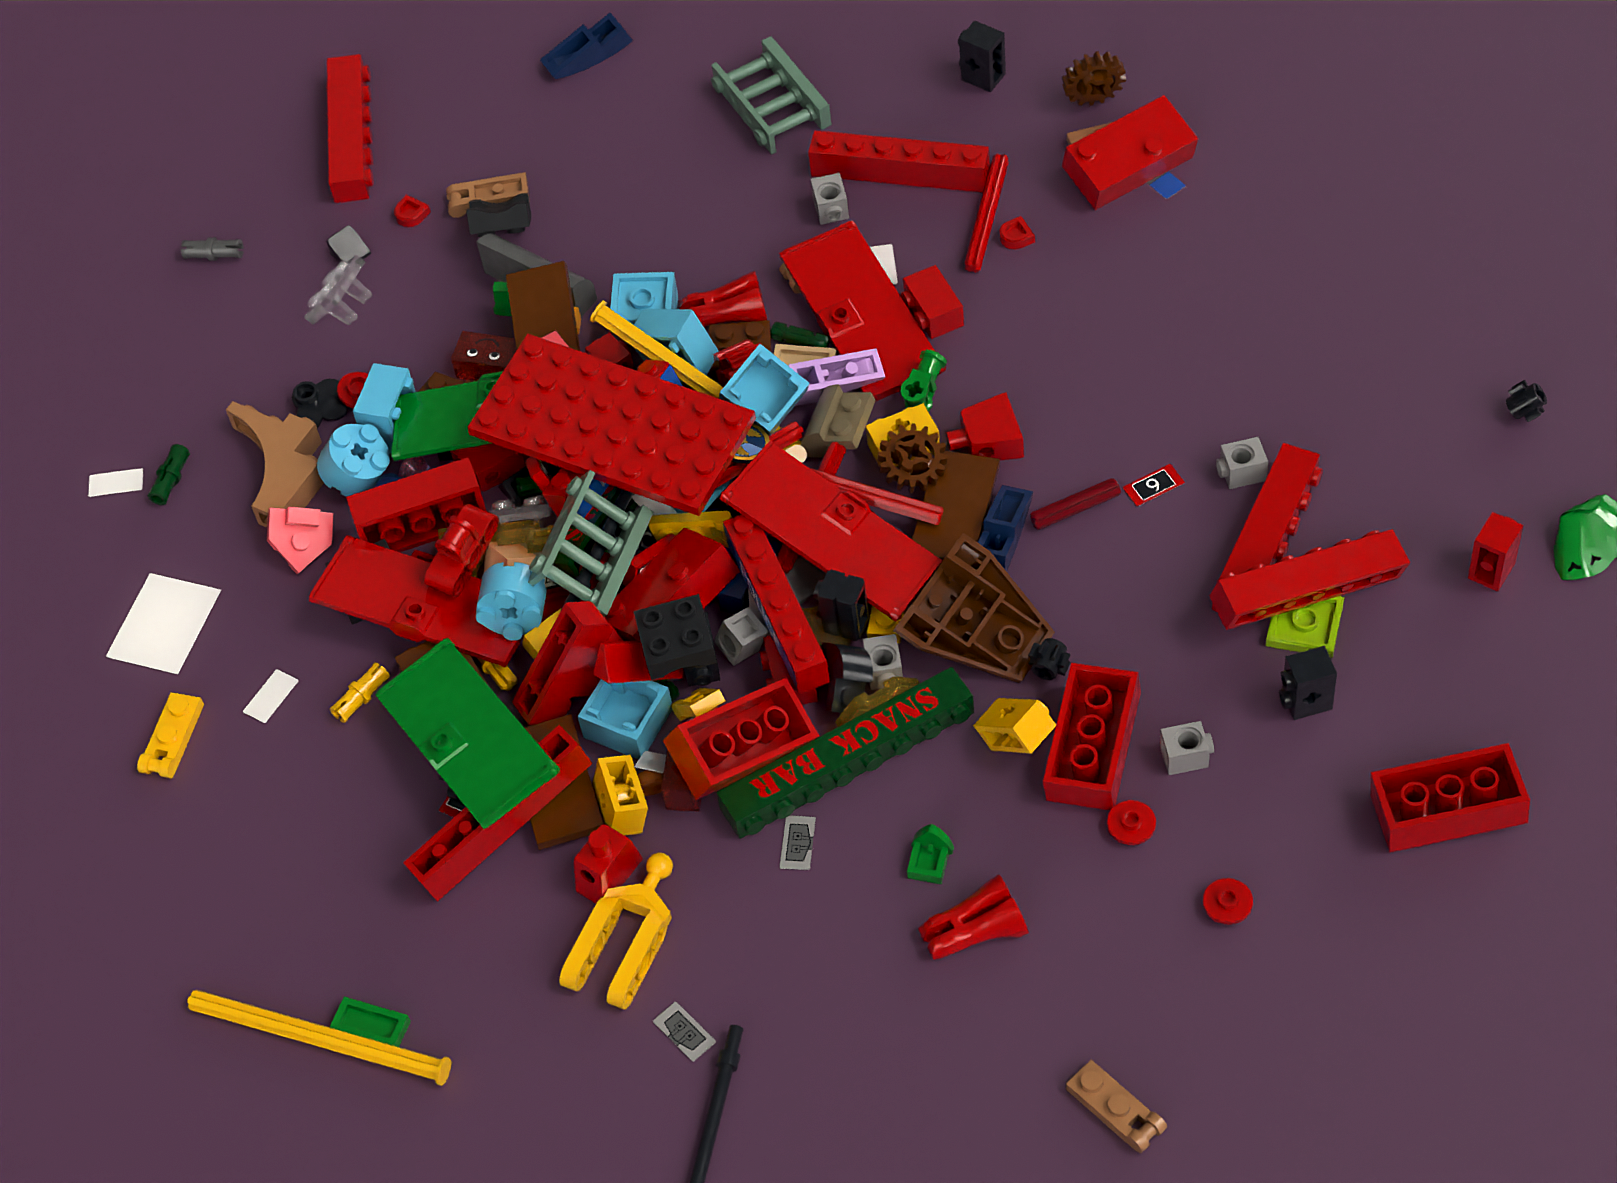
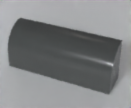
M492 233L486 234L476 241L484 272L502 282H507V274L553 263ZM568 270L573 306L579 308L580 316L582 317L597 300L595 287L592 281Z

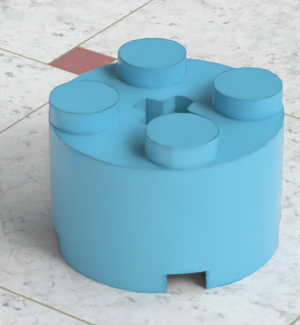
M346 424L333 432L321 450L317 461V470L324 484L330 489L333 486L341 491V495L350 496L369 490L375 485L390 463L389 450L375 426L371 424Z
M504 562L497 563L489 567L482 576L476 607V620L491 631L502 634L507 640L516 641L533 628H538L541 624L547 591L544 584L545 579L532 586L528 583L532 573L529 570V565L514 562V566H503Z

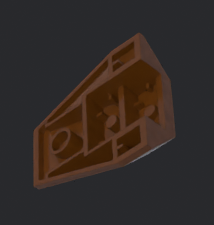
M965 533L961 534L936 572L893 630V632L921 651L1017 683H1021L1032 665L1028 664L1030 660L1028 654L1034 642L1041 645L1043 640L1051 638L1055 633L994 555Z

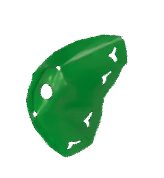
M1607 494L1596 495L1582 504L1573 506L1560 516L1554 544L1555 568L1562 580H1577L1594 576L1604 571L1614 558H1617V501ZM1592 555L1595 556V557H1599V556H1600V557H1601L1600 560H1598V561L1595 560L1594 563H1593V565L1590 564V563H1591V560H1592V558H1591ZM1572 562L1581 566V569L1573 568L1571 571H1568Z

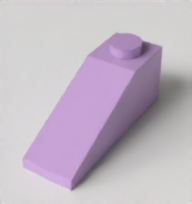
M877 348L788 365L810 383L808 391L795 406L818 402L821 392L831 385L839 384L843 393L885 378Z

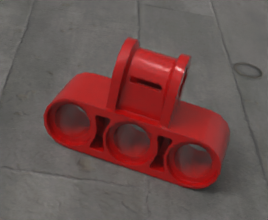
M469 503L462 508L457 517L450 516L448 520L449 526L442 539H438L435 542L437 553L426 571L424 580L426 585L454 598L458 597L463 591L495 535L499 524V517Z

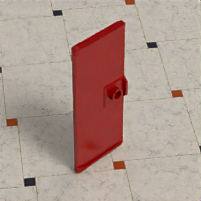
M854 221L846 222L839 225V227L779 253L780 259L815 314L820 328L825 335H828L829 341L832 342L839 355L877 348L885 378L859 387L861 392H871L876 400L875 402L900 391L901 385L909 378L912 369L918 368L921 361L919 358L921 351L926 349L935 351ZM946 367L941 368L939 374L943 373Z
M769 441L740 475L721 492L719 498L825 573L832 569L845 573L846 577L853 575L863 578L867 602L895 622L902 618L906 608L943 561L873 513L868 503L849 490H840L772 441Z
M350 535L344 538L338 551L309 595V602L316 603L390 628L397 636L415 642L426 640L438 644L443 639L449 638L459 652L502 667L508 665L522 638L516 641L507 640L502 634L493 632L477 622L476 607L482 579L471 576L461 594L454 598L425 584V574L430 562Z

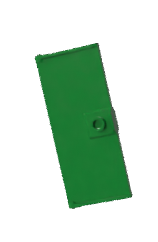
M503 371L484 374L478 381L400 394L396 402V407L401 409L399 419L394 422L391 454L393 460L398 461L491 444V442L469 435L467 427Z
M449 638L440 641L375 694L483 829L495 823L560 771V767L555 761L551 760L457 650Z

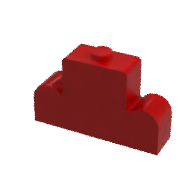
M567 602L564 604L517 691L512 703L528 725L563 717L570 710V699L572 697L591 696L601 680L593 674L600 643L624 641L593 602Z

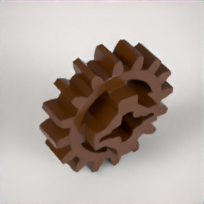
M1096 51L1093 57L1084 54V59L1081 61L1076 59L1073 61L1074 67H1066L1067 75L1062 76V86L1070 102L1077 100L1079 106H1082L1085 102H1088L1089 106H1093L1097 100L1102 104L1105 102V98H1114V91L1122 90L1121 83L1127 80L1122 61L1119 60L1117 55L1111 57L1108 51L1103 56H1100L1099 51Z
M912 423L910 430L906 431L902 425H899L897 435L889 431L887 434L888 441L882 440L880 443L881 452H878L877 461L881 462L879 472L888 473L886 482L889 484L895 480L897 482V490L899 491L906 485L908 486L909 493L914 492L915 486H919L924 492L927 489V482L935 486L938 482V476H943L946 467L943 465L947 464L948 455L942 453L945 452L946 445L945 443L937 444L939 434L935 433L929 436L927 434V426H924L921 431H917L916 424ZM893 463L898 464L900 470H898Z

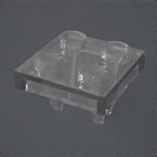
M356 254L348 262L343 259L335 270L331 269L321 282L324 287L320 292L316 291L308 301L307 306L310 309L304 318L314 325L323 316L330 313L347 325L355 321L358 315L341 298L345 293L361 303H365L367 299L371 298L372 293L355 278L366 261Z
M543 495L527 497V499H523L524 503L515 504L514 498L497 500L492 503L491 508L486 510L499 517L504 541H513L511 521L533 519L535 535L544 536L542 517H550L554 514V511Z

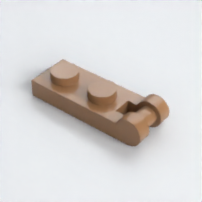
M526 172L448 186L446 195L450 201L448 203L449 215L455 218L465 215L466 210L469 209L470 200L480 199L489 203H501L514 198L518 194L528 193L529 195Z
M1090 1060L1066 1083V1090L1138 1153L1144 1152L1149 1147V1140L1154 1135L1160 1136L1167 1129V1124L1162 1117L1155 1112H1151L1093 1060ZM1137 1120L1143 1124L1139 1130L1131 1127Z

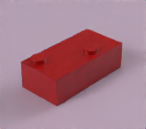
M1163 95L1067 146L1062 167L1094 210H1097L1192 159L1198 143V137L1168 98Z
M469 457L346 497L359 538L373 544L385 539L389 548L397 552H403L442 539L449 526L448 520L450 516L457 517L462 508L468 503L486 511Z
M684 527L615 597L605 619L614 627L624 641H638L640 636L634 611L699 594L704 609L740 570L723 544Z
M1071 663L1043 778L1046 801L1109 811L1116 805L1141 695L1138 672Z
M784 678L678 725L663 742L695 800H698L817 739L819 734L788 679Z
M1509 743L1371 772L1370 796L1390 853L1528 823L1530 798Z

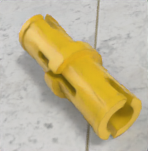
M373 663L357 682L352 681L348 685L349 690L329 708L336 719L340 718V722L346 723L348 718L363 703L368 704L372 700L371 695L390 678L388 671L383 666L378 669L380 664Z

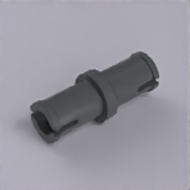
M208 237L202 241L183 240L181 243V247H187V249H181L184 259L207 258L209 261H216L218 258H242L243 251H238V249H244L241 239L217 240L216 237Z

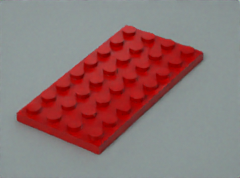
M527 334L467 428L471 436L581 475L592 470L595 472L593 477L595 480L700 516L756 420L755 411Z

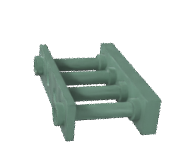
M770 36L761 40L763 53L760 55V58L727 74L717 62L711 64L713 71L711 83L714 90L718 94H723L753 131L757 143L760 146L764 145L772 155L776 153L775 136L807 120L814 121L823 130L831 126L830 107L826 100L773 37ZM764 68L771 69L775 73L741 91L734 84ZM779 85L785 86L789 90V92L755 109L748 101ZM792 103H799L804 108L770 126L763 120V117Z
M589 470L580 478L575 476L567 486L566 493L569 495L542 552L537 554L530 564L529 570L532 573L528 583L534 586L547 577L583 601L593 602L605 617L612 606L654 511L642 505L634 512L628 511L626 513L589 488L595 472ZM582 501H586L618 522L619 528L622 529L619 537H612L577 514ZM572 525L607 548V553L610 554L608 561L603 564L567 541L565 537L570 526ZM560 551L596 575L595 578L598 580L596 587L591 590L553 566L558 552Z

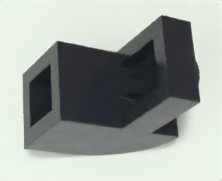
M822 642L821 650L827 660L830 677L826 711L861 715L866 682L872 683L873 667L869 653L862 647Z

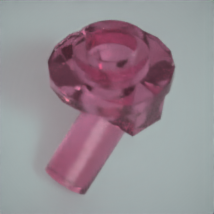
M421 456L407 458L400 466L399 476L406 478L427 471L430 467Z

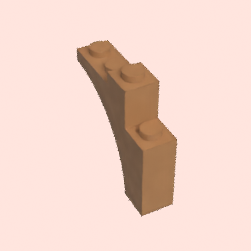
M232 401L227 407L226 412L233 429L249 437L264 453L265 473L263 483L251 507L258 524L267 528L269 508H305L324 484L317 470L318 459L312 456L322 441L316 424L307 417L300 418L289 413L286 419L282 421L276 416L262 414L250 405L243 406Z

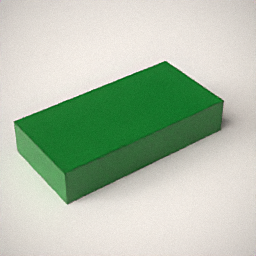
M344 996L330 1028L399 1047L411 1020L406 1014Z

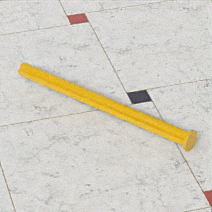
M603 300L596 307L590 317V322L594 323L596 321L649 359L669 362L679 380L695 391L719 399L723 386L607 307L606 301ZM797 440L796 442L785 447L783 450L794 445H801L802 441Z
M192 991L187 1000L188 1008L192 1011L433 1079L440 1086L445 1084L451 1070V1059L449 1057L435 1058L203 991Z

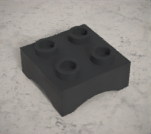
M528 193L518 194L514 198L501 203H489L480 199L470 200L469 209L466 210L470 234L477 233L480 238L490 233L496 235L495 231L506 229L509 234L523 232L525 227L530 226L532 217Z
M699 594L634 611L651 680L662 678L684 667L707 666L717 663Z

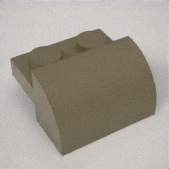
M839 384L826 387L821 392L801 442V446L806 450L807 457H824L832 442H838L840 445L845 446L846 449H857L876 401L872 393H843Z

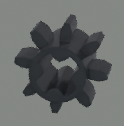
M1523 380L1508 390L1511 396L1506 399V405L1516 419L1525 416L1527 422H1530L1545 412L1542 406L1547 404V398L1537 383L1528 386L1526 380Z
M1047 638L1043 640L1041 645L1034 642L1028 654L1030 657L1028 664L1032 665V672L1036 676L1045 680H1053L1056 678L1057 673L1065 676L1071 663L1069 661L1071 655L1066 653L1067 647L1061 641Z

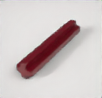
M1114 478L1103 481L1033 511L1030 514L1031 522L1038 530L1119 496L1121 494L1120 486Z

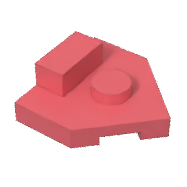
M298 507L268 509L267 542L275 551L279 552L296 574H299L332 545L333 513L320 512V509Z

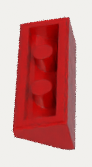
M641 640L600 643L593 673L595 676L607 683L652 681ZM683 668L654 680L683 678Z

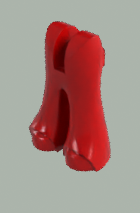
M755 270L719 288L706 292L687 294L686 297L678 301L679 309H693L703 327L731 321L752 322L768 320Z
M1000 874L991 878L959 904L929 917L918 928L924 942H930L928 950L934 960L950 956L972 945L999 937L1020 938L1029 933L1022 913L1014 898H1011L1008 887Z

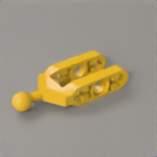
M657 852L647 859L646 871L648 874L642 884L609 888L604 897L598 900L563 965L559 978L561 986L576 992L582 989L615 928L622 909L646 918L641 924L609 986L607 1003L624 1010L630 1006L663 943L667 927L672 919L670 910L655 892L659 881L667 878L672 873L673 862L668 855Z

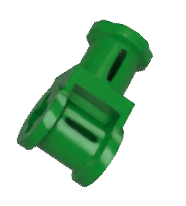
M926 349L921 351L919 357L921 361L918 368L912 369L909 378L901 385L900 391L902 398L905 400V408L915 407L924 403L929 412L933 405L932 398L937 389L935 381L941 368L946 366L947 360L938 352Z

